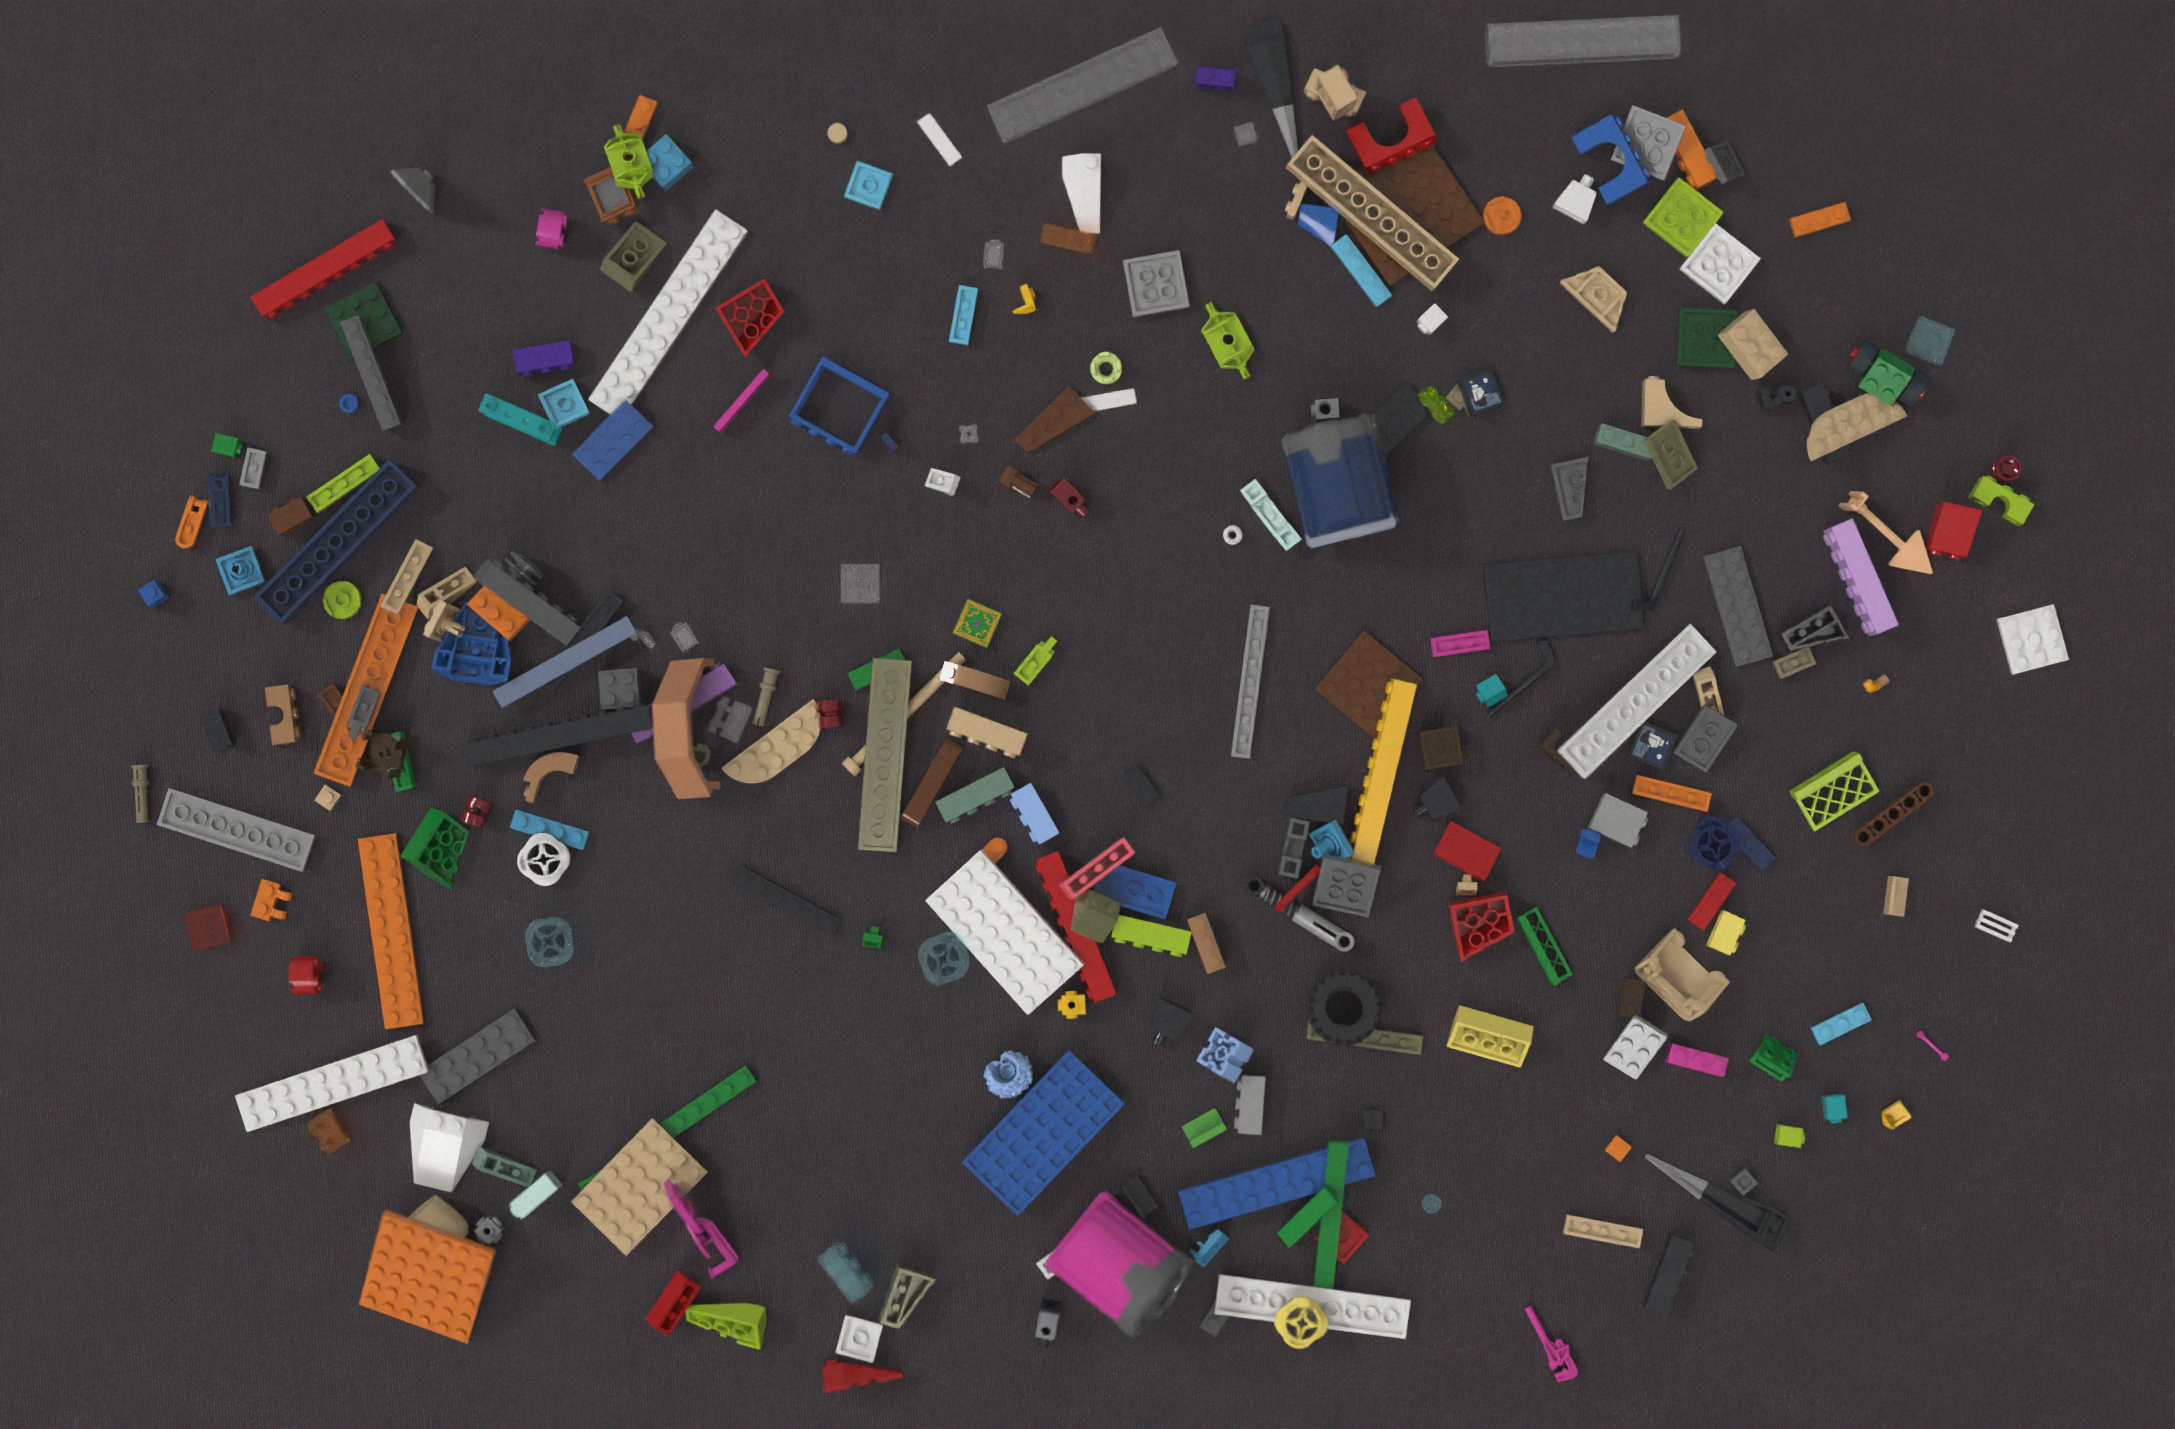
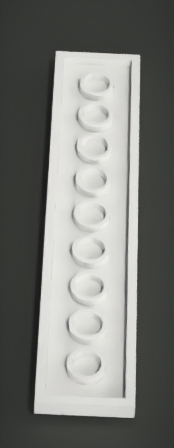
M1689 624L1558 749V752L1585 779L1703 666L1716 651Z
M418 1035L235 1095L246 1131L249 1132L429 1072Z
M1219 1274L1215 1314L1275 1322L1276 1313L1280 1308L1297 1297L1307 1296L1315 1300L1320 1309L1325 1313L1328 1319L1327 1329L1406 1339L1410 1299ZM1301 1307L1292 1310L1287 1317H1295ZM1307 1308V1319L1317 1322L1314 1311ZM1303 1316L1300 1321H1297L1299 1325L1306 1323L1303 1320Z

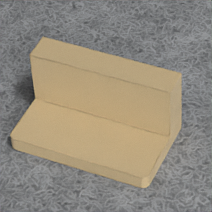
M1888 876L1883 914L1904 917L1908 878Z

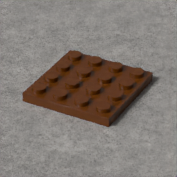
M1363 630L1315 690L1374 738L1378 734L1376 730L1378 720H1381L1383 715L1381 706L1382 702L1386 701L1387 693H1385L1387 683L1391 679L1418 686L1423 679Z

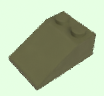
M635 221L604 258L600 271L631 292L647 273L667 243Z

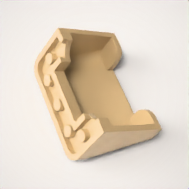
M1674 928L1636 966L1635 972L1681 1018L1686 1021H1692L1707 1011L1730 981L1720 971H1711L1710 973L1706 971L1682 947L1685 944L1684 936Z

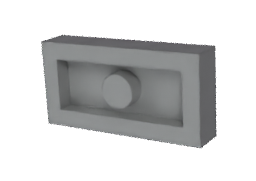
M247 448L239 485L260 490L268 452Z

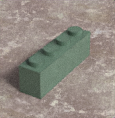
M1003 767L936 801V804L945 822L950 821L953 824L961 820L960 815L967 812L969 816L978 811V806L982 804L985 807L996 802L994 798L1000 795L1004 798L1012 794V789L1015 787Z

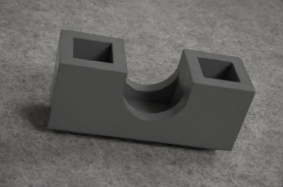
M1289 818L1278 870L1279 875L1298 878L1303 847L1310 822Z

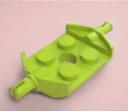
M618 124L613 127L616 137L610 139L604 146L605 153L607 154L617 187L635 189L637 198L641 199L640 194L642 198L645 197L642 186L654 176L653 169L641 136L634 133H623L621 125ZM626 155L633 156V159L630 161H626L623 158Z
M1212 302L1206 304L1205 306L1210 314V318L1201 332L1218 361L1220 369H1238L1244 380L1249 378L1251 375L1246 368V362L1255 349L1236 313H1219ZM1225 335L1233 337L1234 341L1231 345L1224 344L1223 337Z

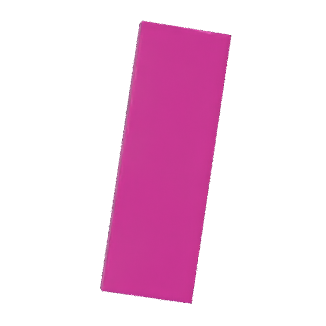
M1488 630L1430 638L1433 657L1491 649Z

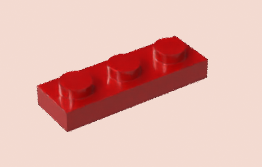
M1719 872L1687 920L1704 931L1736 883Z

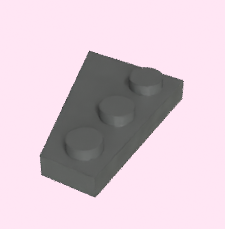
M1589 457L1550 465L1562 521L1582 517Z

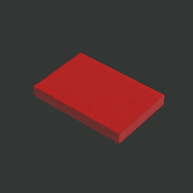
M1450 821L1433 855L1484 882L1501 848Z

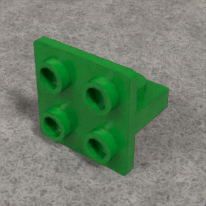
M1765 1035L1759 1048L1750 1057L1749 1062L1782 1082L1786 1077L1790 1078L1792 1076L1798 1054L1779 1043L1775 1038Z

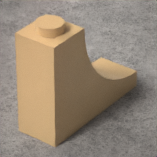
M1649 376L1648 379L1642 382V427L1661 428L1670 420H1675L1679 428L1699 429L1702 427V419L1687 416L1672 404L1666 392L1665 380H1659L1658 376Z

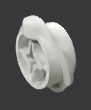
M539 833L532 836L519 852L517 858L518 868L522 874L541 886H549L557 882L570 863L568 848L547 833ZM544 843L554 846L559 854H547ZM539 845V855L528 859L530 850L534 846ZM541 854H545L549 858L554 857V859L546 861V865L539 861L534 862V860L541 858ZM560 860L556 871L549 875V863ZM539 864L542 867L543 876L535 874L529 865Z

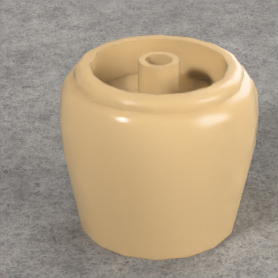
M437 1195L428 1199L408 1217L411 1220L461 1238H465L469 1233V1226L465 1219Z

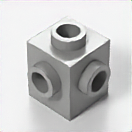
M496 1216L482 1217L476 1224L478 1227L474 1231L477 1234L476 1238L483 1244L496 1243L503 1236L501 1233L505 1229L502 1226L503 1223ZM485 1228H489L491 1230V1233L488 1234L485 1231Z

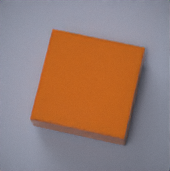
M1615 1135L1604 1150L1621 1162L1632 1147Z

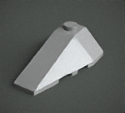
M420 168L391 171L393 176L432 214L434 212L435 185L431 181L433 177L427 170L422 172Z

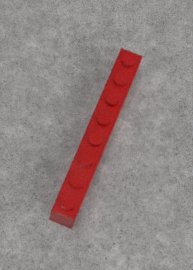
M381 219L251 296V299L263 318L273 319L279 315V311L284 308L286 310L296 305V301L309 298L313 291L326 288L330 281L343 278L345 272L361 267L362 262L375 259L379 252L392 249L398 241L388 224Z
M1057 851L1038 859V864L1035 867L1038 875L1043 874L1045 882H1042L1045 892H1050L1052 900L1049 901L1053 911L1057 910L1060 916L1057 918L1058 924L1061 929L1065 928L1067 933L1064 936L1068 946L1072 945L1074 953L1084 963L1081 971H1079L1082 982L1086 981L1089 988L1086 989L1089 999H1094L1096 1003L1115 995L1116 991L1095 940L1071 931L1076 898L1070 900L1059 886L1060 883L1069 877L1059 852Z

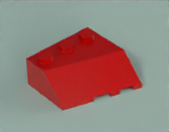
M765 278L715 307L744 357L749 354L784 313L783 308Z
M1505 892L1448 903L1454 938L1461 962L1514 933L1508 896Z

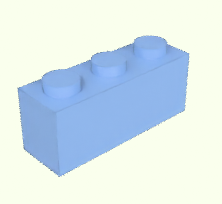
M1031 783L1011 794L1012 799H1010V802L1014 809L1019 808L1022 813L1019 818L1024 826L1028 825L1031 832H1029V835L1034 843L1038 841L1040 845L1059 834Z

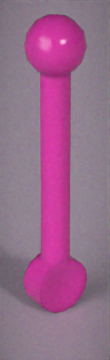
M1923 1031L1917 1032V1037L1922 1038L1940 1055L1942 1060L1946 1061L1948 1059V1054L1939 1050L1924 1036Z

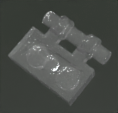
M723 695L721 702H718L716 706L717 711L714 718L711 717L708 731L715 733L717 727L722 728L720 736L738 743L753 708L734 701L732 707L727 706L730 698ZM724 711L729 712V715L727 717L726 722L723 723L721 722V718L724 714Z

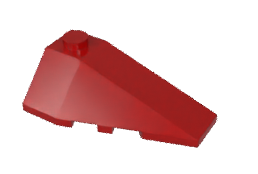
M838 1358L826 1360L827 1363H824L822 1366L824 1392L848 1389L853 1383L861 1386L867 1385L874 1379L876 1382L903 1377V1370L849 1361H838Z

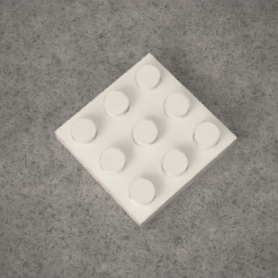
M1715 223L1679 270L1725 304L1761 258Z
M2054 604L1997 619L2011 675L2069 660Z

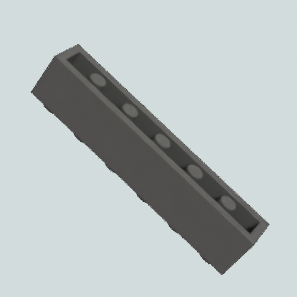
M357 315L341 321L340 324L382 431L402 425V419L362 317Z
M487 558L473 577L567 646L581 628L576 623L578 620L570 613L567 616L562 613L563 609L556 603L551 605L547 602L549 598L541 592L536 594L532 591L534 587L526 581L524 583L518 581L519 576L514 572L503 570L505 566L495 559L493 562Z

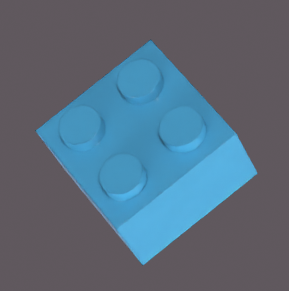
M667 134L646 151L653 169V178L665 192L694 167L692 162Z

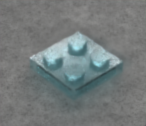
M1919 316L1905 352L1941 366L1956 329Z

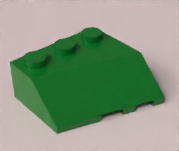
M430 808L400 857L426 876L451 889L453 885L451 880L454 872H457L458 866L456 864L459 855L463 853L469 831L446 813Z

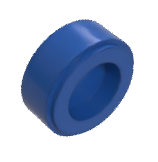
M345 394L341 397L339 406L342 411L352 414L359 409L360 402L356 396Z

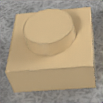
M325 784L314 801L332 811L342 794Z

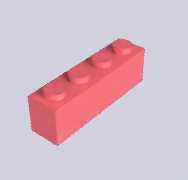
M1121 838L1060 883L1059 886L1070 900L1075 899L1135 854L1127 841Z

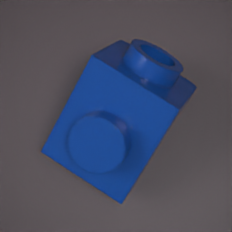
M1582 829L1576 854L1594 859L1601 834H1598L1593 829Z

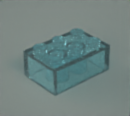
M837 1240L820 1253L817 1260L853 1305L871 1291L873 1280L867 1272L863 1273L861 1271L859 1261L855 1257H850L848 1254L849 1249L845 1243H840Z

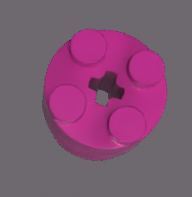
M541 208V213H544V215H539L536 234L537 239H540V241H536L535 246L558 250L559 247L564 245L565 236L561 233L562 228L567 226L568 217L564 215L563 211Z

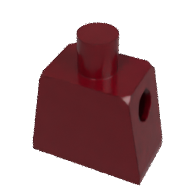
M1060 477L1047 490L1069 513L1075 511L1080 518H1083L1089 512V509L1083 504L1085 501L1084 497L1065 478ZM1071 496L1074 498V502L1072 504L1068 502Z

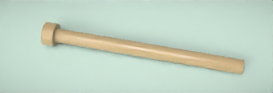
M958 652L949 662L962 665L966 659ZM942 669L908 702L907 719L945 682L939 680ZM865 746L852 759L847 757L842 762L854 776L861 771L859 767L864 763Z

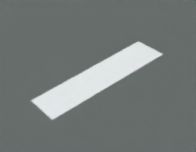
M930 113L918 121L920 127L949 166L962 158Z
M1134 388L1081 398L1093 411L1136 403Z

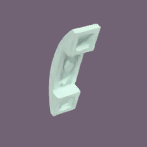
M1256 479L1240 490L1264 525L1286 551L1302 540L1279 512Z

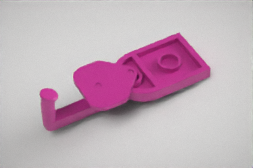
M670 1179L663 1182L669 1201L686 1222V1227L708 1259L711 1257L707 1245L713 1242L726 1259L716 1267L708 1268L711 1278L713 1279L736 1264L738 1261L736 1252L715 1224L706 1218L697 1217L692 1208L691 1201L688 1197L684 1198L681 1194L682 1190L677 1183L673 1184ZM704 1230L708 1234V1236L704 1237L703 1234H700Z

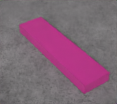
M762 370L714 425V428L720 434L769 379L770 374L767 371Z

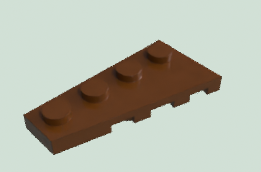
M1068 386L1014 440L1029 453L1096 413Z

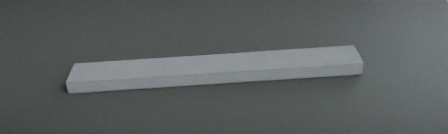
M1250 606L1231 757L1250 759L1270 610V607Z

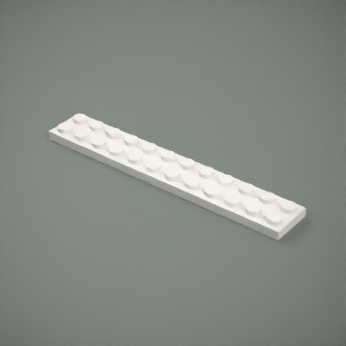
M714 211L588 399L609 414L625 399L631 405L634 403L748 233L745 228L719 211Z

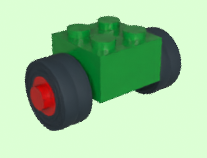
M1863 340L1857 348L1855 347L1852 350L1846 367L1847 370L1857 376L1862 375L1858 387L1890 406L1898 397V400L1912 407L1925 394L1929 377L1918 370L1914 371L1915 367L1883 348L1876 355L1878 347L1867 340Z

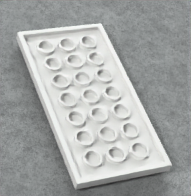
M982 849L925 900L1027 1015L1084 965L1082 960Z

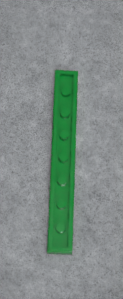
M1328 1141L1324 1187L1328 1186L1340 1201L1320 1219L1313 1287L1333 1289L1348 1141Z

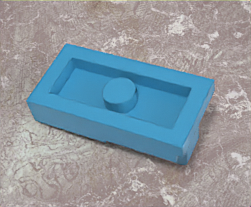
M1217 1229L1209 1235L1205 1245L1200 1241L1197 1242L1200 1246L1199 1252L1191 1249L1190 1253L1198 1264L1205 1267L1229 1238Z

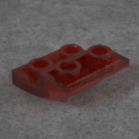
M224 904L184 914L193 952L233 941Z

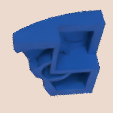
M1301 204L1298 226L1309 231L1313 236L1321 239L1330 247L1335 241L1338 212L1330 207Z

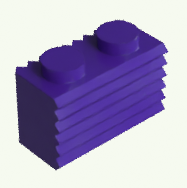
M1198 65L1195 87L1200 89L1207 88L1208 90L1210 88L1211 90H1223V92L1230 90L1232 92L1236 69Z

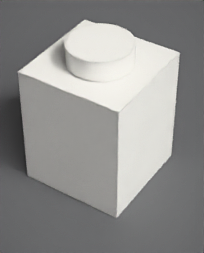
M1434 303L1417 320L1419 324L1417 327L1424 334L1428 333L1431 335L1448 316Z

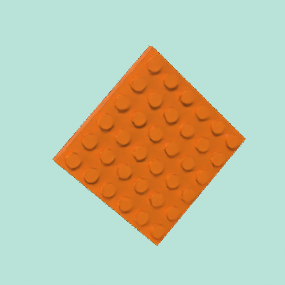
M385 1210L359 1305L468 1344L495 1250Z

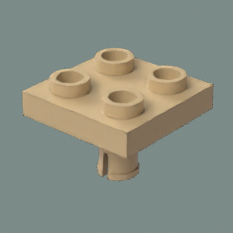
M440 600L434 607L430 621L425 625L423 635L441 643L447 631L457 637H461L463 633L457 631V629L465 631V626L454 622L461 609Z

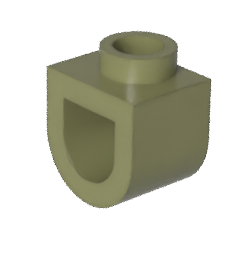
M697 744V747L692 746L693 756L699 767H705L710 762L712 750H708V745Z

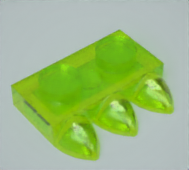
M1430 385L1418 394L1421 403L1429 408L1433 418L1441 424L1454 415L1453 408L1445 406V398L1437 396L1436 387Z

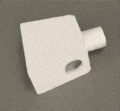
M1584 175L1580 183L1572 180L1552 208L1585 224L1596 196V192L1590 189L1594 179Z

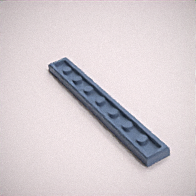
M628 616L497 688L493 693L501 708H504L637 634Z

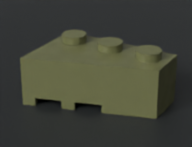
M897 1264L878 1318L880 1323L899 1329L918 1301L925 1295L924 1293L936 1280L935 1277L931 1274Z

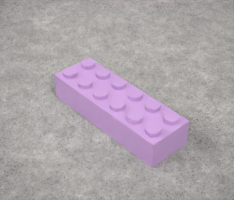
M1850 519L1824 530V541L1832 549L1831 557L1834 563H1838L1840 578L1842 581L1845 580L1847 584V594L1854 600V610L1863 621L1861 626L1865 634L1868 633L1869 636L1898 626V622L1854 520Z

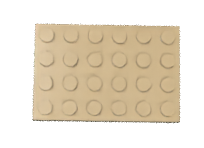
M652 1118L571 1202L627 1256L674 1207L668 1199L663 1182L670 1179L673 1184L677 1183L682 1190L681 1194L685 1196L708 1171Z

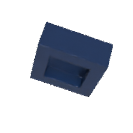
M887 433L881 436L883 442L893 453L900 449Z

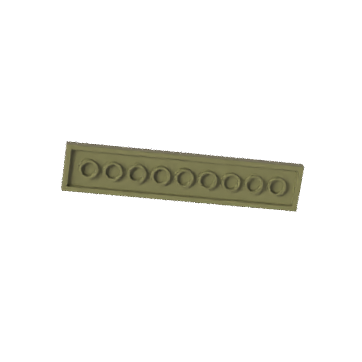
M872 658L858 850L896 852L911 660Z

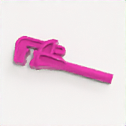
M1532 1306L1526 1307L1525 1311L1543 1343L1551 1370L1556 1369L1558 1365H1563V1361H1565L1568 1367L1567 1370L1563 1367L1560 1372L1554 1374L1556 1380L1561 1382L1575 1378L1577 1368L1569 1355L1568 1343L1564 1344L1559 1338L1555 1340V1343L1550 1341Z

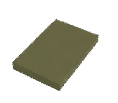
M1670 420L1644 440L1667 489H1672L1698 469L1675 420Z

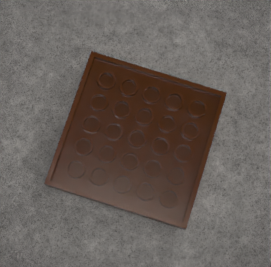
M1433 146L1429 149L1418 151L1412 157H1405L1395 165H1388L1375 174L1367 175L1363 167L1355 171L1446 248L1484 224V220ZM1341 215L1389 287L1410 273Z

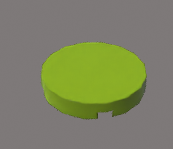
M346 581L332 583L327 587L323 596L325 610L328 614L338 619L353 617L358 613L362 604V596L359 589Z

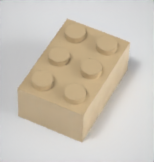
M1339 65L1318 76L1314 87L1333 121L1352 111L1358 99L1356 88L1354 85L1350 86L1347 81L1348 75L1344 68L1340 69Z
M1755 309L1743 312L1718 334V337L1751 380L1762 378L1788 355Z

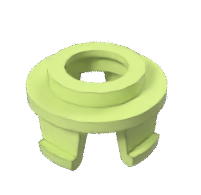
M1101 352L1092 360L1091 374L1097 382L1111 384L1121 375V361L1112 353ZM1104 362H1109L1113 366V372L1108 376L1102 375L1099 371L1100 365Z

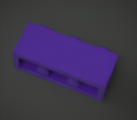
M570 340L513 350L516 373L522 375V377L533 376L535 372L548 374L553 372L552 369L560 368V371L570 370L571 366H576L573 345Z

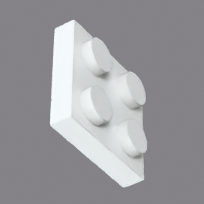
M846 1314L836 1353L873 1363L883 1324Z

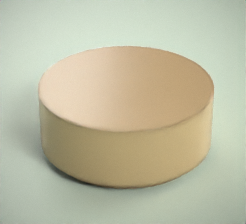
M835 123L829 127L828 137L833 143H842L847 138V130L842 124Z

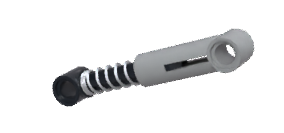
M1251 876L1245 880V891L1256 898H1264V901L1270 902V905H1276L1283 898L1282 894H1277L1276 890H1271L1266 885L1267 883L1259 877ZM1252 880H1256L1259 883L1257 891L1249 889V883ZM1291 901L1282 910V912L1285 911L1287 913V916H1293V922L1338 950L1348 951L1353 947L1354 939L1351 934L1302 904L1300 906L1299 904L1295 905ZM1320 925L1336 934L1335 938L1319 929ZM1342 936H1346L1349 939V944L1346 947H1341L1339 944V939Z

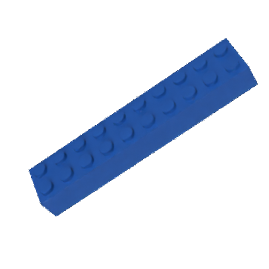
M1360 1137L1349 1140L1344 1185L1375 1176L1365 1139ZM1328 1147L1178 1190L1189 1230L1320 1192L1324 1188Z

